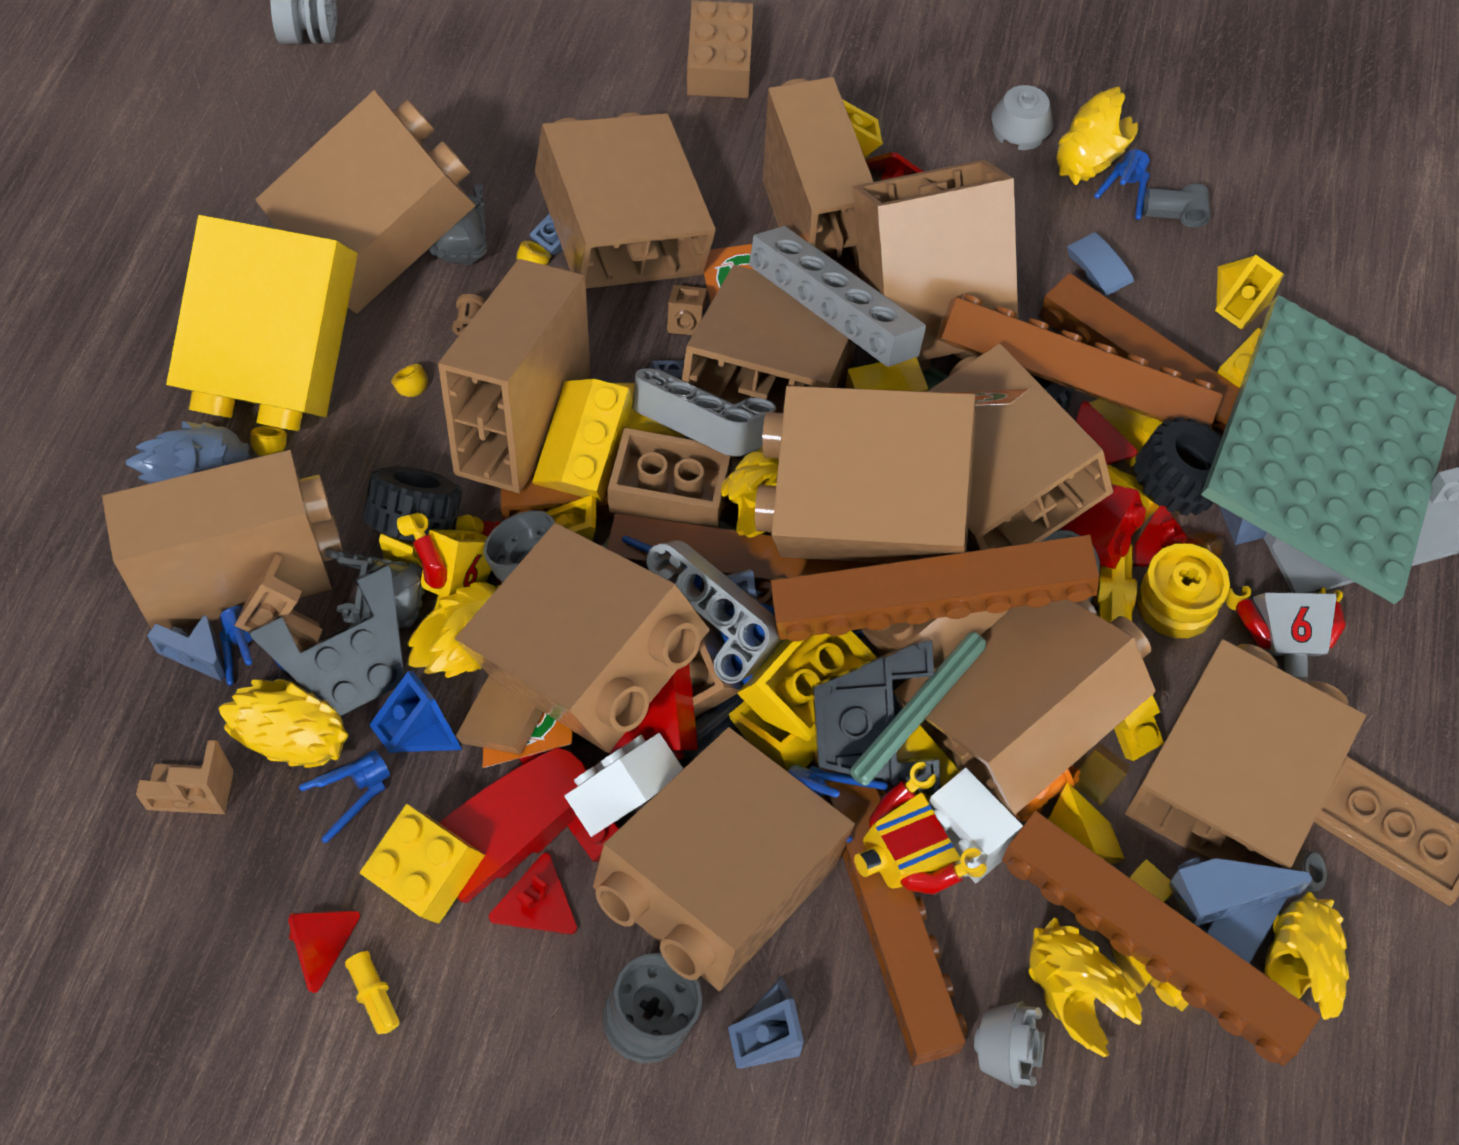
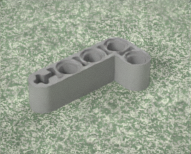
M640 369L635 375L632 408L636 412L725 455L742 456L763 446L766 412H775L776 408L771 401L762 398H749L737 404H732L657 369Z
M673 540L661 543L649 550L647 555L649 571L674 583L694 610L729 638L714 660V670L719 679L733 684L753 675L780 640L775 616L683 541ZM696 574L701 576L705 583L703 593L695 587L694 578ZM725 599H728L734 605L735 614L733 617L727 615L724 610ZM755 624L760 625L764 629L765 639L763 642L757 640L754 636L753 627ZM733 654L737 655L742 661L743 668L741 672L732 665L731 658Z

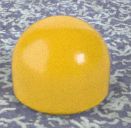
M523 241L517 251V260L523 259L548 265L551 253L536 242Z
M412 364L398 371L393 376L391 383L399 394L406 397H415L426 390L428 376L421 364Z
M272 426L256 427L251 430V447L260 457L282 452L287 444V433L281 428Z

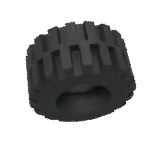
M1175 417L1173 421L1167 419L1161 425L1159 424L1135 458L1134 472L1138 474L1136 477L1138 484L1144 487L1142 491L1147 496H1151L1154 499L1153 502L1158 506L1163 505L1167 511L1172 513L1179 511L1181 515L1188 516L1190 513L1198 515L1203 510L1207 511L1214 502L1202 496L1201 493L1222 435L1217 431H1212L1207 424H1199L1195 419L1188 418L1186 421L1182 417Z
M404 466L379 468L370 474L363 510V520L367 525L385 535L412 542L415 541L414 535L404 536L399 532L397 527V519L399 517L414 513L424 514L428 519V528L424 531L426 535L429 534V530H455L462 489L450 479L428 470Z

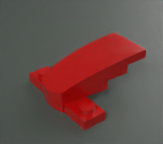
M556 747L548 751L519 758L523 764L522 766L483 789L439 822L485 854L457 898L460 902H470L497 877L504 879L532 852L539 854L566 826H568L591 860L599 863L604 843L621 827L615 821L591 837L564 797L578 787L574 779L589 770L571 752L564 750L562 747Z

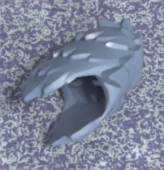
M182 421L181 430L164 432L156 436L155 439L137 445L136 449L141 452L128 458L126 465L142 473L138 476L139 480L151 484L250 460L252 456L248 453L249 445L241 443L237 435L225 427H216L207 422L197 424Z

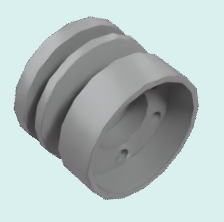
M270 0L273 28L278 44H301L304 30H307L312 44L319 43L320 33L324 43H334L337 25L336 0Z

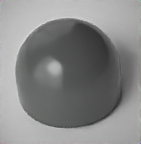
M1315 851L1299 852L1290 870L1309 872V865H1311L1316 872V878L1304 891L1321 890L1327 879V868L1323 858Z

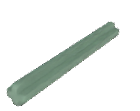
M969 632L934 672V676L924 683L851 767L850 775L854 780L863 786L868 785L985 650L986 641L983 637L979 636L976 632Z

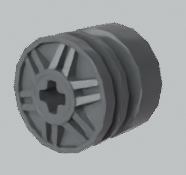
M526 511L504 520L492 530L485 541L483 554L501 584L555 523L552 516L544 511Z
M661 953L643 954L629 961L618 974L613 988L606 999L602 1013L603 1031L612 1048L624 1058L642 1064L660 1062L673 1055L684 1042L699 1017L703 1002L700 983L698 980H688L677 974L667 964ZM645 1011L652 1014L651 1020L643 1017Z

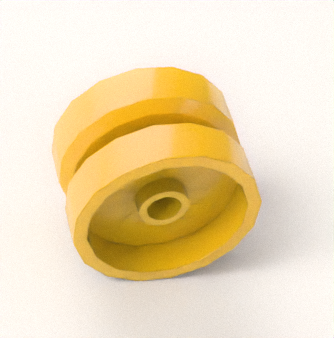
M1173 544L1162 548L1152 558L1147 572L1140 583L1136 596L1138 611L1150 627L1158 633L1171 638H1191L1202 634L1213 623L1219 609L1227 598L1230 588L1228 571L1217 556L1203 547L1194 544Z

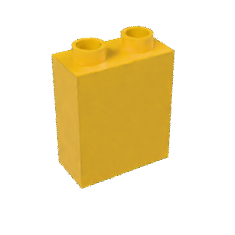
M198 215L166 385L192 391L189 410L232 418L235 400L260 405L256 423L298 432L300 431L303 413L327 418L358 253L336 240Z

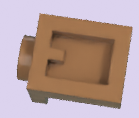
M673 286L668 302L667 331L669 333L694 334L702 320L707 288Z

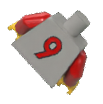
M1249 586L1242 587L1241 596L1234 594L1232 588H1229L1227 594V606L1237 611L1257 646L1272 656H1284V672L1295 678H1308V657L1327 654L1329 649L1334 647L1346 627L1342 607L1339 603L1343 598V592L1340 590H1336L1334 594H1326L1325 587H1322L1318 594L1263 593L1254 596L1253 601L1250 600L1251 588Z

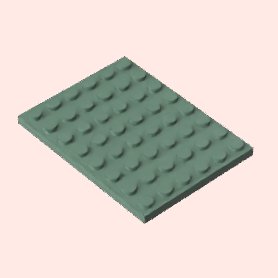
M1278 295L1269 307L1201 495L1395 604L1403 598L1433 487L1431 483L1436 476L1457 396L1446 388L1419 375L1416 371L1410 370L1389 358L1386 354L1380 353L1359 341L1356 337L1350 336L1329 324L1326 320L1320 319L1299 307L1296 303L1290 302Z

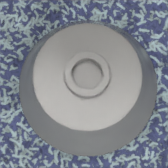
M1029 85L1011 88L996 105L991 116L993 132L996 138L1001 143L1005 139L1010 143L1019 145L1018 150H1029L1040 146L1043 139L1051 133L1054 126L1048 96L1039 88Z
M1023 1001L987 1009L984 1012L980 1027H977L974 1038L975 1052L978 1053L979 1066L983 1073L1015 1089L1020 1085H1036V1077L1031 1075L1033 1067H1042L1044 1054V1032L1036 1029L1035 1018L1041 1019L1042 1011L1039 1007L1026 1006Z

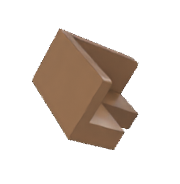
M275 553L251 590L235 626L248 632L281 615L300 651L316 643L323 629L319 627L320 624L317 621L293 610L302 590L274 577L283 557Z
M208 740L202 766L155 764L151 780H139L136 796L146 810L225 814L234 770L218 741Z

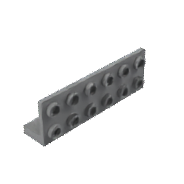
M1459 467L1438 472L1431 483L1433 487L1412 566L1459 553ZM1266 533L1264 536V540L1292 593H1318L1322 587H1325V590L1354 583L1349 578L1273 535Z

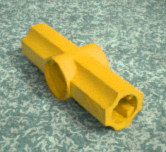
M1130 544L1127 555L1121 557L1116 569L1099 567L1097 596H1093L1094 607H1098V616L1109 623L1118 616H1123L1132 621V611L1137 596V581L1132 578V544Z

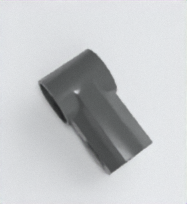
M1190 184L1181 190L1147 188L1144 197L1143 215L1180 219L1186 227H1201L1210 220L1209 190L1202 184Z

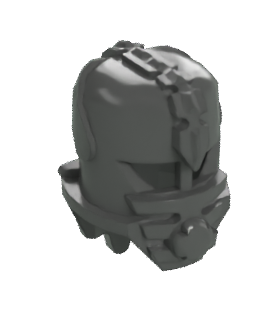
M482 184L473 186L474 196L467 195L476 206L429 248V252L433 256L437 255L438 258L447 263L470 265L482 258L487 252Z
M332 549L325 551V557L336 559L340 566L361 569L360 576L385 564L389 565L392 575L398 628H410L419 619V609L422 607L423 601L421 599L425 589L421 585L423 568L418 564L391 561L386 558L378 559L374 556L366 557L362 554H349L344 551L336 552ZM357 587L355 604L344 603L337 606V612L342 613L343 621L346 623L355 624L372 615L359 587Z

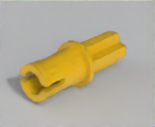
M368 951L359 952L345 961V966L349 970L358 991L356 999L358 1003L364 1004L376 1033L387 1034L398 1027L400 1022L386 993L389 987L386 982H381L371 960L370 953Z

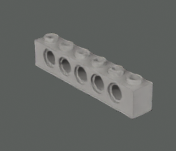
M786 226L753 236L749 266L877 360L890 367L919 356L926 325Z

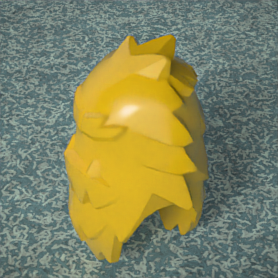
M1118 86L1104 92H1099L1081 106L1071 123L1068 133L1062 136L1059 141L1056 157L1057 164L1060 167L1059 175H1068L1074 185H1078L1079 180L1088 181L1090 178H1094L1096 174L1107 169L1112 161L1125 152V149L1132 143L1137 134L1138 124L1137 122L1133 124L1131 116L1119 121L1125 95L1120 93L1121 88Z
M763 446L756 452L747 454L736 466L735 471L723 481L721 486L722 496L728 495L731 502L738 504L736 532L739 536L746 535L747 538L764 533L757 531L755 526V503L759 485L776 486L779 459L764 458Z
M485 582L472 583L469 587L457 588L455 594L439 599L440 605L423 619L408 642V646L412 647L408 658V665L414 668L425 667L424 673L426 674L444 671L446 672V678L465 671L473 672L481 669L482 667L454 638L500 585L495 587Z
M253 679L251 681L253 686L237 689L236 694L232 696L234 701L223 703L219 706V712L227 723L224 725V729L232 738L245 747L266 756L267 760L287 762L289 766L304 765V768L322 766L330 759L338 760L342 752L343 743L348 737L340 714L327 700L321 701L312 692L308 693L296 684L284 679H276L274 681Z
M1307 892L1301 899L1292 901L1280 915L1276 916L1273 923L1275 938L1268 950H1266L1265 975L1298 999L1311 987L1315 1003L1318 1002L1321 1015L1326 1020L1340 1015L1346 998V981L1349 979V971L1345 955L1347 943L1341 926V922L1344 919L1338 911L1332 908L1334 904L1333 899L1317 900L1312 892Z
M1053 918L1044 929L1034 928L1028 973L1032 980L1044 991L1045 1005L1062 1022L1071 1038L1081 1043L1087 1049L1107 1057L1110 1055L1106 1047L1109 1042L1096 1017L1094 1000L1097 997L1121 1018L1127 1017L1135 1024L1140 1025L1142 1020L1141 1012L1143 1010L1135 989L1122 976V970L1099 952V947L1094 942L1079 934L1078 927L1073 925L1060 927L1058 919Z

